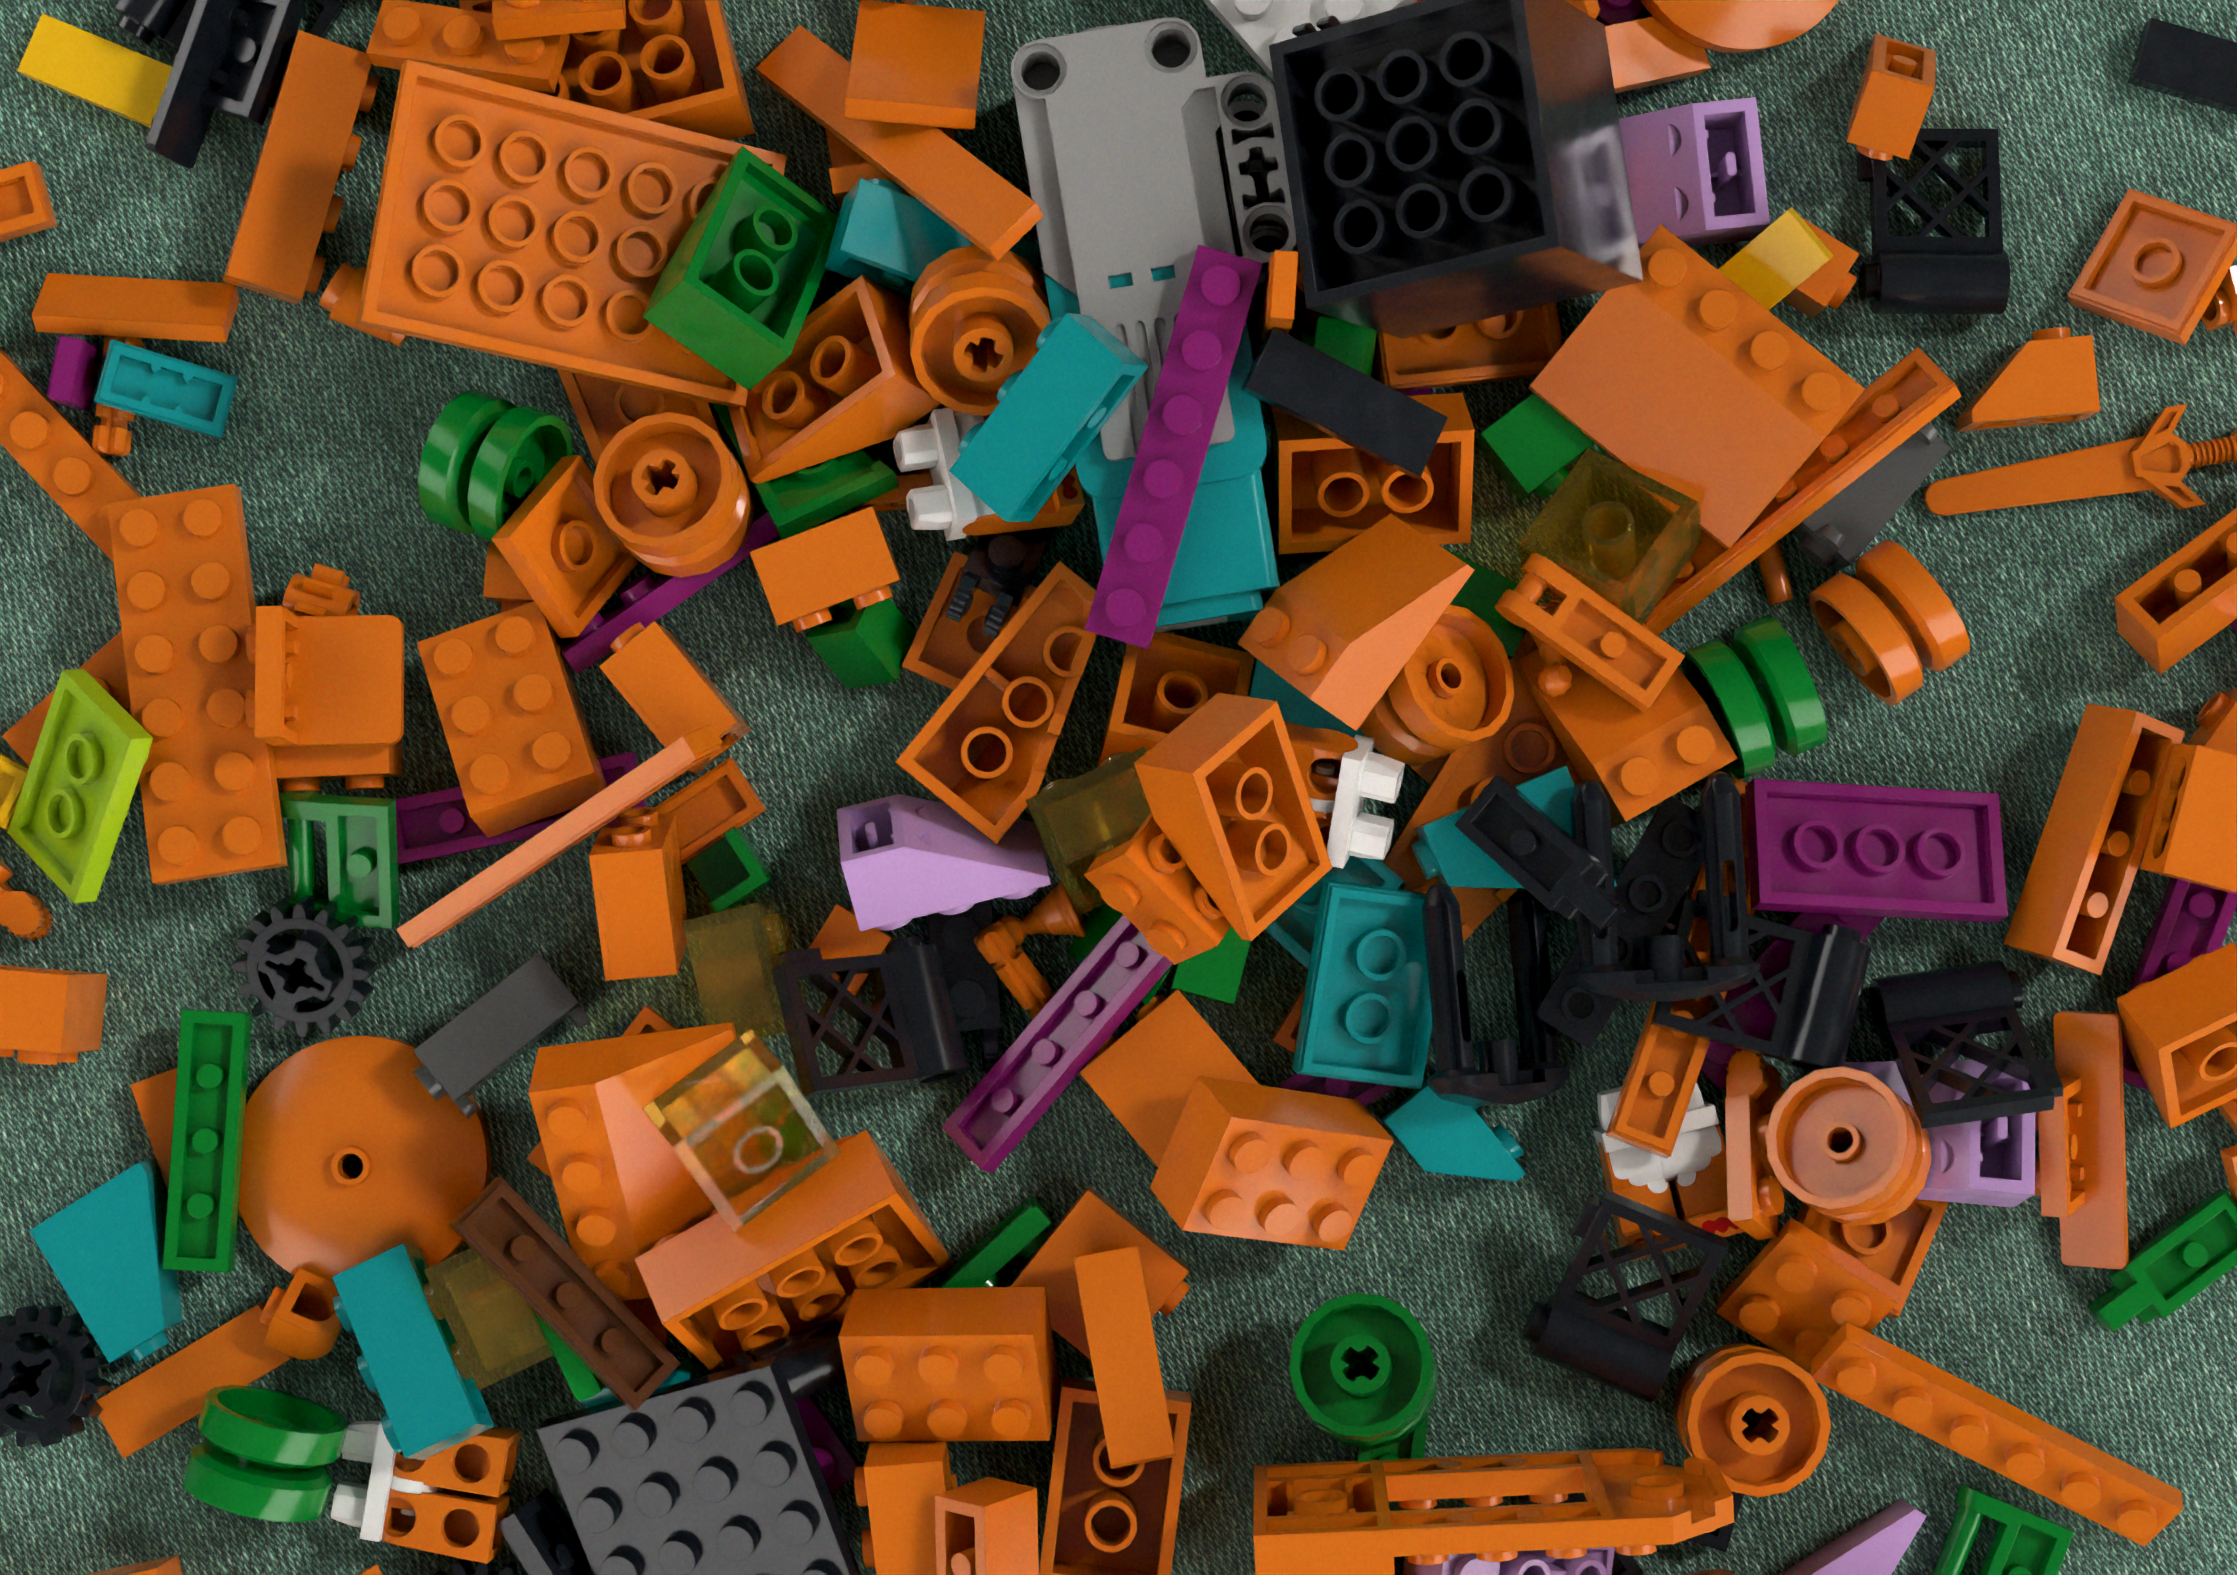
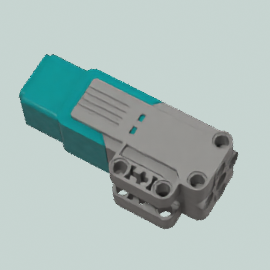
M1174 17L1124 25H1105L1089 28L1078 33L1034 40L1024 44L1016 51L1011 62V77L1031 198L1037 203L1044 215L1036 223L1051 319L1053 321L1057 317H1063L1066 313L1092 316L1149 366L1075 463L1081 486L1089 503L1094 508L1103 566L1198 244L1263 263L1254 295L1262 293L1266 276L1263 272H1267L1270 256L1274 254V252H1263L1257 249V247L1273 245L1282 251H1296L1298 246L1276 92L1273 84L1265 76L1249 71L1206 78L1201 42L1197 31L1189 22ZM1242 94H1252L1259 97L1265 107L1254 101H1232ZM1255 184H1260L1261 191L1267 194L1266 202L1256 205ZM1263 223H1266V224H1267V226H1266V225H1263V226L1257 227L1258 225L1263 224ZM1247 320L1154 633H1167L1255 618L1263 610L1262 598L1272 596L1275 590L1280 588L1262 481L1265 471L1267 441L1260 399L1241 390L1254 363Z

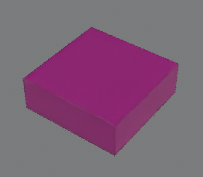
M60 335V339H57L47 391L48 398L67 408L90 412L102 350L83 339Z

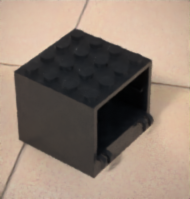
M1424 0L1341 24L1335 16H1328L1317 21L1316 25L1321 29L1320 31H1317L1311 23H1304L1292 29V33L1297 37L1269 45L1307 309L1404 339L1643 281L1605 25L1564 0Z

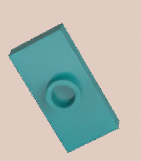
M111 339L93 403L221 439L239 377Z

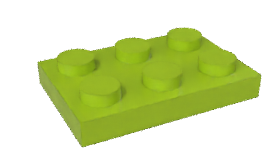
M85 669L62 670L7 832L73 903L96 902L153 741V737Z

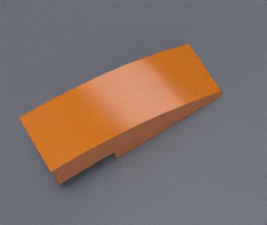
M1138 1246L1073 1257L1111 1469L1176 1457Z

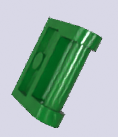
M287 791L280 794L281 815L287 818L291 895L287 896L286 899L293 909L302 897L311 895L316 911H321L330 901L336 902L337 913L335 918L340 922L355 915L359 919L356 927L393 929L400 921L396 799L320 795L315 791ZM314 821H325L329 898H324L322 895L317 894Z
M1961 1483L1954 1502L1960 1505L1932 1575H1961L1984 1515L2000 1523L1979 1575L2058 1574L2074 1531Z

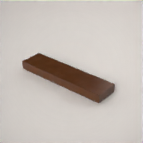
M496 1177L449 1224L631 1411H636L681 1364L502 1177Z

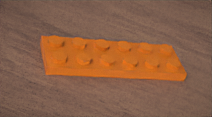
M227 484L108 502L106 505L132 717L153 737L148 759L139 777L152 883L160 886L288 866L273 746L254 737V728L248 727L245 716L246 693L249 689H255V664H251L247 657L246 632L250 624H256V607L241 489L235 484Z

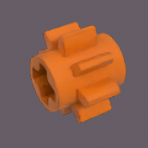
M315 563L311 577L299 573L293 575L286 588L282 606L297 616L358 615L360 592L347 588L350 577L345 576V571Z

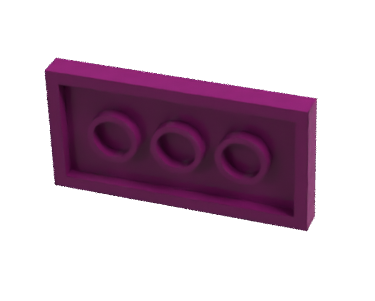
M1753 779L1745 786L1751 910L1998 923L2008 916L1999 793Z

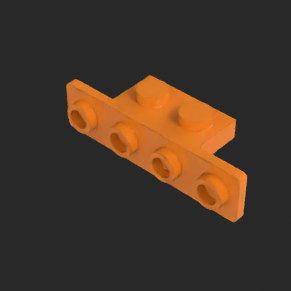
M2060 1011L2053 1017L2055 1069L2063 1085V1096L2054 1097L2053 1110L2040 1111L2035 1114V1133H2039V1157L2035 1158L2034 1196H2041V1216L2060 1217L2061 1261L2064 1265L2123 1269L2129 1262L2122 1018L2116 1012Z

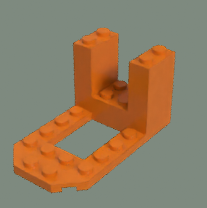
M1642 1447L1423 1457L1417 1459L1400 1458L1399 1460L1381 1461L1378 1459L1358 1462L1357 1460L1254 1465L1253 1540L1255 1575H1395L1394 1557L1407 1556L1409 1563L1417 1565L1441 1564L1448 1561V1554L1476 1553V1558L1482 1561L1504 1562L1517 1558L1518 1551L1545 1550V1554L1552 1558L1573 1559L1585 1556L1587 1548L1615 1547V1552L1622 1555L1641 1556L1656 1552V1545L1676 1544L1734 1523L1733 1494L1714 1460L1690 1457L1684 1459V1468L1664 1464L1663 1451ZM1568 1493H1584L1587 1502L1560 1503L1568 1500ZM1529 1495L1530 1501L1541 1503L1495 1506L1503 1502V1496ZM1464 1498L1466 1505L1476 1506L1429 1509L1438 1505V1499ZM1399 1501L1401 1508L1410 1510L1390 1511L1389 1502Z

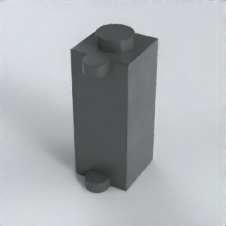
M1927 423L1791 530L1801 539L1797 544L1799 550L1810 561L1823 569H1827L1831 565L1837 571H1840L1851 565L1950 451L1951 448L1938 437L1939 433L1932 424Z
M537 953L415 1048L414 1053L422 1064L413 1073L436 1101L447 1094L468 1119L478 1111L468 1098L471 1094L569 1017L579 1029L587 1025L590 1019L579 1006V1002L541 955Z

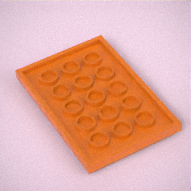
M406 59L401 66L357 324L723 406L745 407L748 394L747 389L642 316L663 270L734 154L743 146L783 176L787 155Z

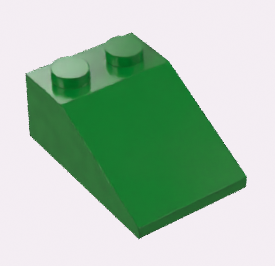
M742 146L734 154L663 270L642 317L749 391L791 355L826 269L824 266L839 216Z

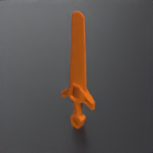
M2188 404L2166 407L2159 412L2143 436L1940 479L1929 484L1924 492V502L1927 509L1935 515L1947 516L2150 490L2179 510L2206 505V503L2187 487L2182 480L2191 468L2230 461L2237 465V428L2227 438L2223 437L2188 444L2173 433Z

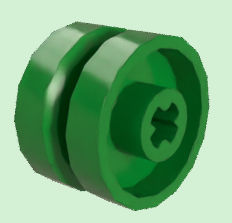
M471 390L460 393L444 407L430 430L421 455L418 490L420 505L428 520L467 535L476 533L478 537L494 543L492 541L493 536L556 463L564 456H573L572 436L565 421L551 413L526 405L516 407V405L504 398L483 391Z
M1769 614L1735 629L1733 650L1717 638H1714L1682 653L1685 655L1682 660L1685 677L1705 701L1738 758L1726 766L1739 780L1773 766L1776 745L1787 754L1795 756L1827 742L1828 729L1824 710L1812 678L1790 636L1781 624Z
M1352 1293L1328 1300L1306 1317L1292 1342L1289 1373L1296 1398L1322 1433L1345 1446L1377 1449L1401 1442L1422 1425L1435 1401L1438 1370L1426 1332L1408 1309L1384 1296ZM1365 1363L1374 1366L1377 1374L1372 1380L1362 1375L1354 1380V1372L1358 1366Z
M239 1385L220 1386L209 1390L205 1395L198 1420L199 1431L207 1441L198 1443L190 1449L182 1479L184 1489L198 1500L211 1506L250 1518L274 1522H305L316 1520L325 1513L333 1480L330 1473L323 1466L333 1463L340 1457L348 1429L345 1417L332 1408L316 1401L278 1390Z

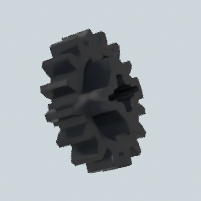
M311 895L302 897L295 904L294 909L286 898L280 899L270 908V913L262 910L249 922L252 930H247L236 941V945L247 953L242 954L232 963V970L248 975V980L237 991L239 995H256L259 1001L251 1011L255 1017L265 1013L267 1010L275 1014L273 1029L276 1031H280L289 1021L295 1022L299 1037H306L315 1027L316 1023L324 1034L331 1033L340 1023V1019L348 1023L361 1009L357 1002L363 1003L373 992L374 987L363 979L369 978L378 969V963L362 958V953L373 944L371 937L356 939L351 933L359 921L355 915L343 922L335 918L337 913L336 902L330 901L321 911H316ZM288 929H305L304 933L297 937L287 932L281 937L276 935ZM313 996L323 1001H325L329 996L333 997L328 1001L320 1003L306 1002L307 998Z
M36 1305L16 1309L15 1317L13 1315L0 1317V1438L11 1435L16 1431V1445L19 1447L36 1444L38 1439L42 1447L62 1442L63 1434L66 1437L82 1433L85 1431V1426L81 1417L90 1418L97 1416L103 1410L99 1403L93 1399L94 1394L111 1389L112 1383L98 1378V1369L110 1363L104 1355L95 1356L92 1348L97 1345V1342L92 1334L83 1335L80 1332L84 1323L80 1314L69 1315L62 1320L61 1305L45 1306L41 1308L40 1312ZM33 1333L48 1335L60 1344L57 1346L48 1345L43 1336L35 1337ZM51 1363L48 1367L42 1370V1364ZM41 1371H42L43 1374H42L41 1376H39L38 1379L36 1380V1376H38V1375L41 1373ZM36 1381V1387L27 1389L29 1385ZM21 1405L29 1406L35 1416L43 1414L45 1418L29 1415L18 1407Z

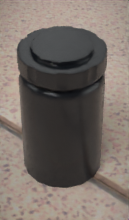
M834 1318L750 1350L749 1355L745 1352L738 1353L730 1357L731 1368L778 1356L795 1402L846 1384L838 1338L841 1325Z

